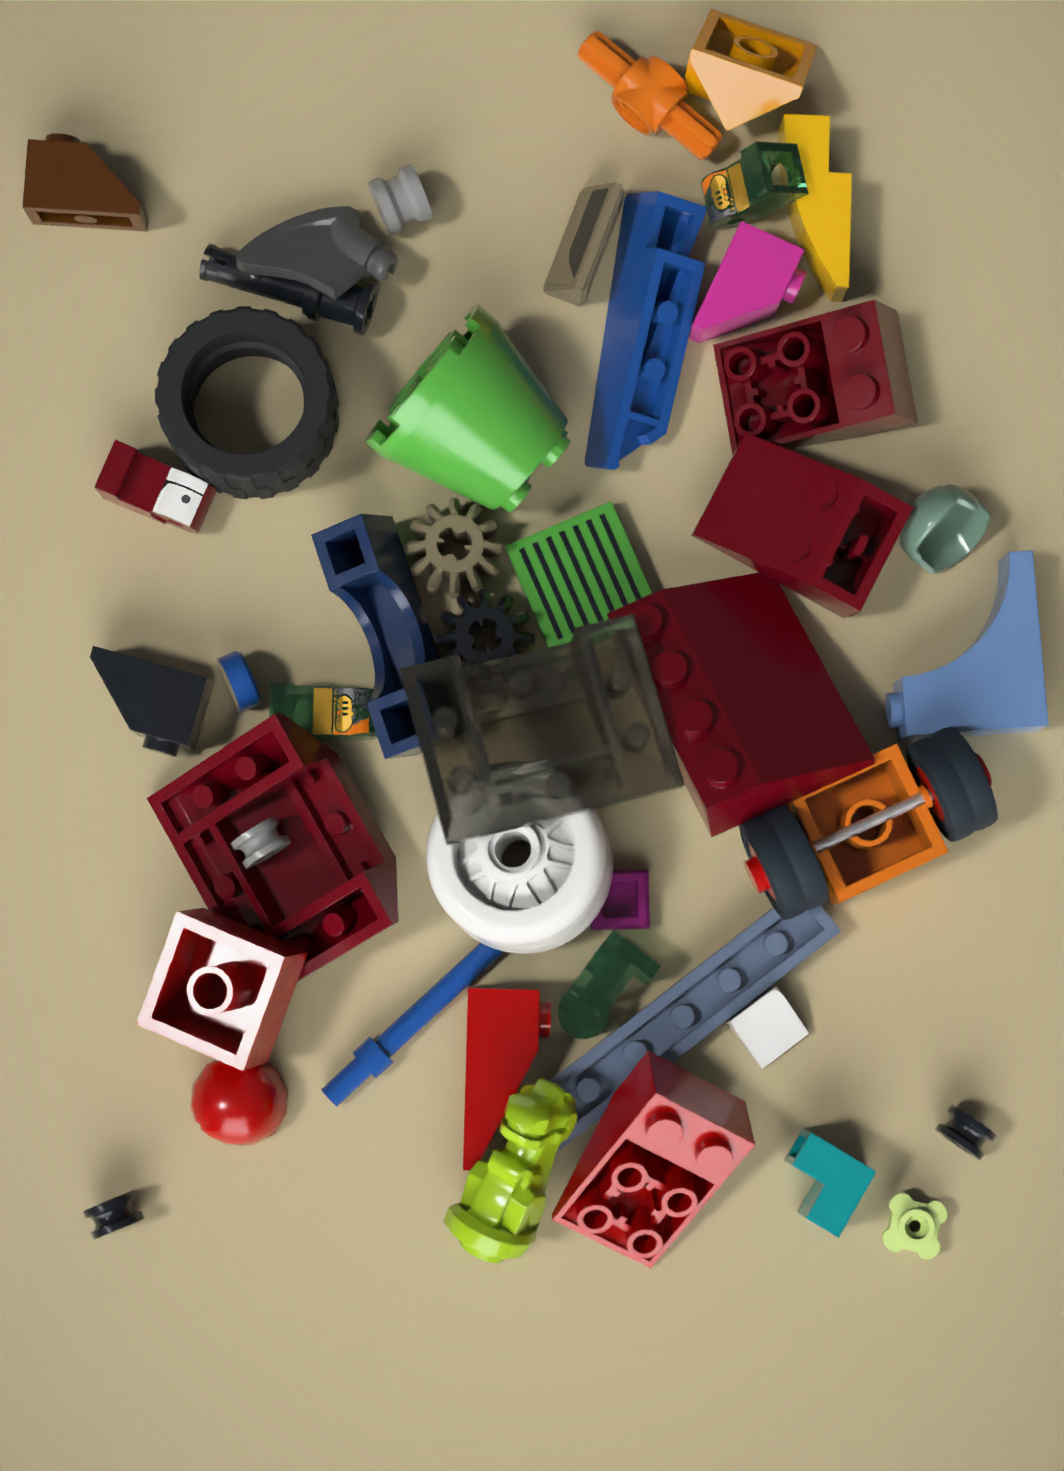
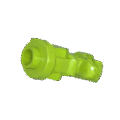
M540 1077L535 1084L525 1085L520 1090V1093L509 1096L505 1108V1117L502 1118L500 1132L508 1142L504 1149H494L489 1160L477 1161L468 1174L460 1203H455L448 1207L443 1222L452 1235L459 1240L461 1247L470 1255L490 1263H501L504 1259L520 1258L535 1241L537 1228L546 1205L545 1191L556 1151L561 1142L567 1140L578 1118L576 1100L556 1083Z

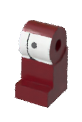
M116 439L94 486L96 491L105 500L160 523H168L196 534L199 533L217 492L214 487L201 479L139 453L136 448Z

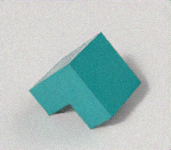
M802 1128L784 1159L787 1163L815 1179L797 1212L839 1238L875 1176L876 1171Z

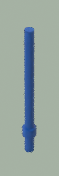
M479 943L375 1040L369 1036L352 1052L355 1058L321 1089L322 1092L337 1107L371 1075L375 1078L380 1076L394 1063L390 1057L496 961L504 951Z

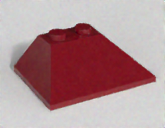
M281 712L273 714L147 798L208 910L308 951L298 981L398 922L395 854L339 755ZM276 816L280 821V824L277 826L279 834L283 836L288 835L292 842L272 857L246 870L243 865L245 854L241 850H234L231 843L249 829Z

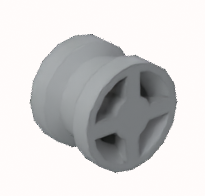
M412 164L400 168L397 176L391 179L384 180L378 177L368 182L378 213L390 236L401 232L404 224L416 219L424 222L433 218L428 198Z

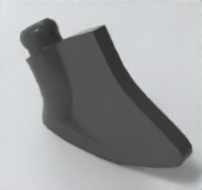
M347 206L314 210L277 224L246 244L237 253L236 257L237 268L242 272L298 281L319 290L334 300L350 289L362 277L369 278L373 275L379 281L389 279L388 273L394 274L398 264L396 254L391 250L385 249L384 243L366 233L360 226V214L358 211Z

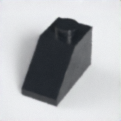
M93 646L90 658L129 729L136 735L145 738L142 748L172 757L177 756L179 747L195 751L214 684L204 676Z

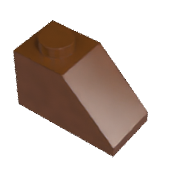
M60 133L48 134L45 136V140L28 139L22 208L33 225L147 232L148 220L139 201L87 143L80 142V139L75 136Z

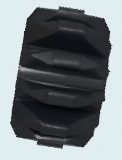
M488 589L480 590V607L474 609L470 600L464 594L457 597V604L463 617L460 618L449 611H443L440 616L441 622L455 632H442L435 635V644L437 646L455 648L440 659L442 667L444 669L452 668L463 662L464 664L457 675V682L461 685H465L470 680L474 670L480 672L479 684L481 690L490 689V672L497 671L505 685L512 683L513 675L506 663L509 661L515 666L524 669L530 663V659L514 647H530L535 644L534 634L514 632L525 626L529 621L530 616L527 611L517 612L508 618L506 615L512 607L513 598L506 594L500 599L497 608L490 607L491 595ZM483 627L495 629V642L499 647L491 651L490 647L487 646V653L475 651V638L471 635L472 632L479 629L480 633L483 634Z

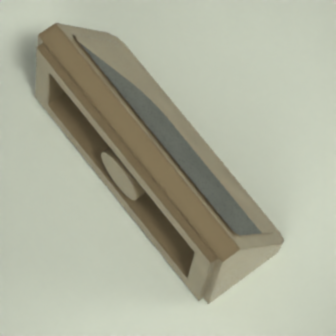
M613 182L590 186L582 189L579 193L543 286L545 294L581 307V304H585L622 208L625 191L623 185Z

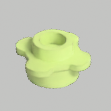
M906 1193L894 1195L889 1201L891 1213L888 1218V1228L882 1233V1241L885 1247L892 1252H898L901 1249L915 1251L923 1259H932L937 1256L941 1249V1245L937 1240L940 1225L947 1220L948 1216L945 1206L937 1200H932L927 1204L915 1201ZM913 1220H917L920 1223V1229L916 1232H912L909 1228V1224Z

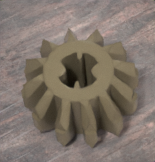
M458 498L450 499V515L444 517L434 503L426 507L427 514L433 524L430 526L420 520H413L410 524V529L423 540L410 541L405 544L406 555L423 557L411 566L410 571L413 577H423L433 571L427 583L428 592L435 594L440 590L444 580L450 582L449 593L451 599H457L461 595L460 582L467 580L474 593H480V590L483 589V584L477 572L480 571L489 577H497L499 566L487 557H497L505 552L503 542L487 540L499 530L497 520H488L477 526L482 516L483 507L475 503L470 507L466 517L460 515L461 508ZM450 537H453L454 541L458 544L467 541L470 545L464 546L465 558L457 561L453 554H447L443 557L439 552H445L444 541Z

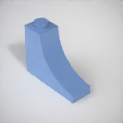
M1033 550L1008 552L998 561L997 592L992 610L981 633L961 656L933 671L901 677L893 684L894 692L886 693L885 709L887 724L889 728L897 727L898 741L919 740L947 727H954L963 737L1037 732L1049 726Z

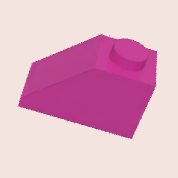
M741 221L693 322L689 339L696 343L708 341L774 317L782 300L793 304L807 274L806 271L797 268L804 249Z

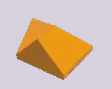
M710 9L688 60L684 79L688 87L687 93L711 101L726 131L799 98L818 45Z

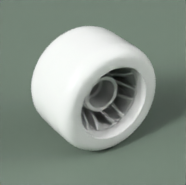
M510 764L497 766L477 773L460 784L446 798L436 813L426 846V862L430 883L443 909L472 938L486 946L504 952L517 954L539 953L554 949L571 941L582 933L596 918L608 896L612 881L613 855L611 843L605 826L591 801L568 779L553 771L533 765ZM520 840L531 844L530 857L523 865L507 867L502 864V853L510 844Z

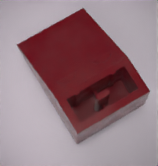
M875 299L713 345L732 455L744 433H749L790 449L864 437L918 423L898 312Z
M744 433L691 536L836 615L845 618L861 611L914 507L859 477L749 433Z

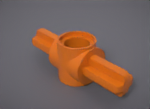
M595 31L584 40L577 53L579 60L614 88L611 95L613 107L631 127L645 135H650L652 132L657 135L664 130L699 160H705L713 154L723 136L718 129L685 103L688 97V87L675 69L656 56H650L648 59L643 56L635 61L599 31Z

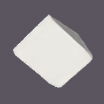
M777 986L770 987L726 1021L761 1069L765 1068L809 1034Z

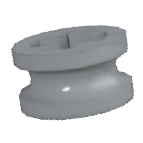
M276 816L259 823L231 843L234 850H241L245 854L243 865L246 870L272 857L292 842L288 835L283 836L279 834L277 826L280 824V821Z

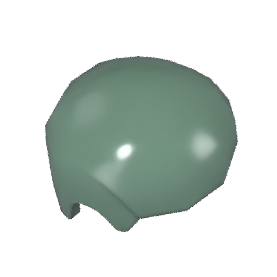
M952 484L939 485L924 491L909 504L914 508L900 533V545L910 559L921 565L927 572L932 574L939 573L954 566L974 549L985 535L991 521V516L974 495L964 488Z

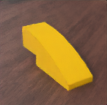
M784 114L778 131V155L785 206L799 247L804 249L803 255L813 276L830 302H842L849 288L852 173L829 172L830 116Z

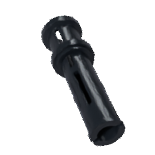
M211 243L206 247L204 255L209 257V261L201 260L199 270L201 280H209L302 308V314L306 315L307 319L318 321L323 317L353 326L354 333L364 335L367 332L378 296L377 285L367 283L364 287L353 285L334 300L319 290L298 281L242 272L237 268L236 252L219 248Z

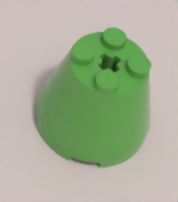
M477 304L464 318L467 320L464 326L468 330L462 335L455 329L452 333L449 332L396 395L395 401L388 409L390 413L387 419L390 421V424L387 426L379 420L367 435L365 443L380 456L491 510L502 506L510 513L531 490L532 485L528 481L538 465L542 463L549 468L568 447L571 441L566 437L568 432L565 430L568 419L499 322Z

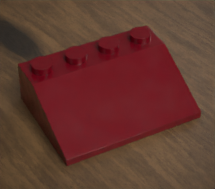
M758 572L661 589L607 613L614 646L711 837L875 764V757L778 582Z

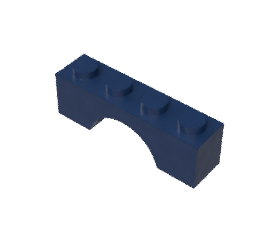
M358 514L312 534L311 536L329 591L344 601L353 612L371 650L375 671V684L373 693L366 704L384 758L416 756L466 737L393 516Z

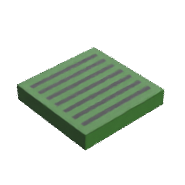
M612 501L505 546V552L550 655L610 630L607 613L652 594Z

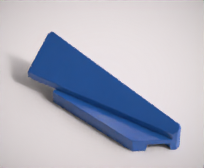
M661 191L630 193L625 197L585 455V466L615 470L620 466L618 461L641 445L654 443L667 433L706 264L689 258L707 209L705 206Z

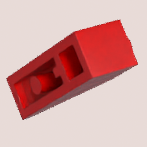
M468 988L463 1144L464 1171H470L485 1153L505 1115L509 1096L516 1094L538 1052L539 1038H550L551 1002H540V990Z

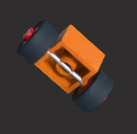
M943 728L929 737L911 743L906 748L907 763L896 743L873 754L875 764L739 825L741 839L749 858L743 861L747 874L758 894L765 892L771 905L783 920L799 916L806 910L814 909L828 900L831 905L841 903L948 853L949 851L940 832L951 842L959 841L970 836L973 832L981 831L993 825L998 820L996 801L991 789L992 779L988 768L978 753H974L969 743L956 728Z

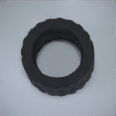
M236 306V309L225 311L220 309L209 313L210 316L200 321L196 320L187 326L186 331L178 339H174L168 348L169 352L164 362L161 361L157 373L159 378L158 385L155 388V403L159 410L157 417L161 429L188 472L214 487L218 493L224 492L233 495L234 498L246 500L249 497H260V499L272 498L275 494L284 491L288 493L299 487L302 481L308 477L311 478L320 469L319 465L325 457L328 458L334 446L333 439L335 433H338L339 416L337 407H339V401L328 361L324 359L321 348L312 336L307 335L300 324L291 318L288 320L278 315L276 311L266 308L264 310L252 309L251 306ZM248 356L271 358L285 364L298 378L304 396L302 417L296 428L285 440L266 451L242 455L221 451L206 440L197 426L194 404L202 384L213 371L229 361Z

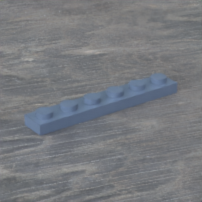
M820 905L814 909L806 910L801 915L789 920H783L774 908L770 909L552 1078L550 1081L566 1090L576 1100L578 1116L573 1131L567 1140L561 1142L558 1150H561L601 1119L614 1092L648 1050L673 1063L840 933L841 930L824 908Z

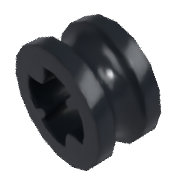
M951 1105L948 1109L950 1114L949 1121L946 1124L939 1123L935 1130L966 1153L981 1160L984 1155L982 1152L983 1143L986 1141L993 1142L997 1135L966 1112Z
M134 1190L83 1211L85 1218H91L95 1222V1229L91 1232L93 1239L144 1219L143 1212L136 1211L133 1208L132 1202L136 1198Z

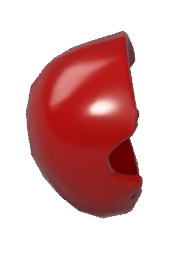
M216 1059L206 1064L194 1081L190 1108L195 1122L200 1125V1130L209 1137L226 1144L252 1145L273 1135L287 1115L288 1090L278 1070L270 1063L242 1071Z

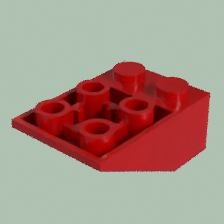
M648 1050L614 1092L552 1213V1220L651 1269L755 1146L746 1102Z

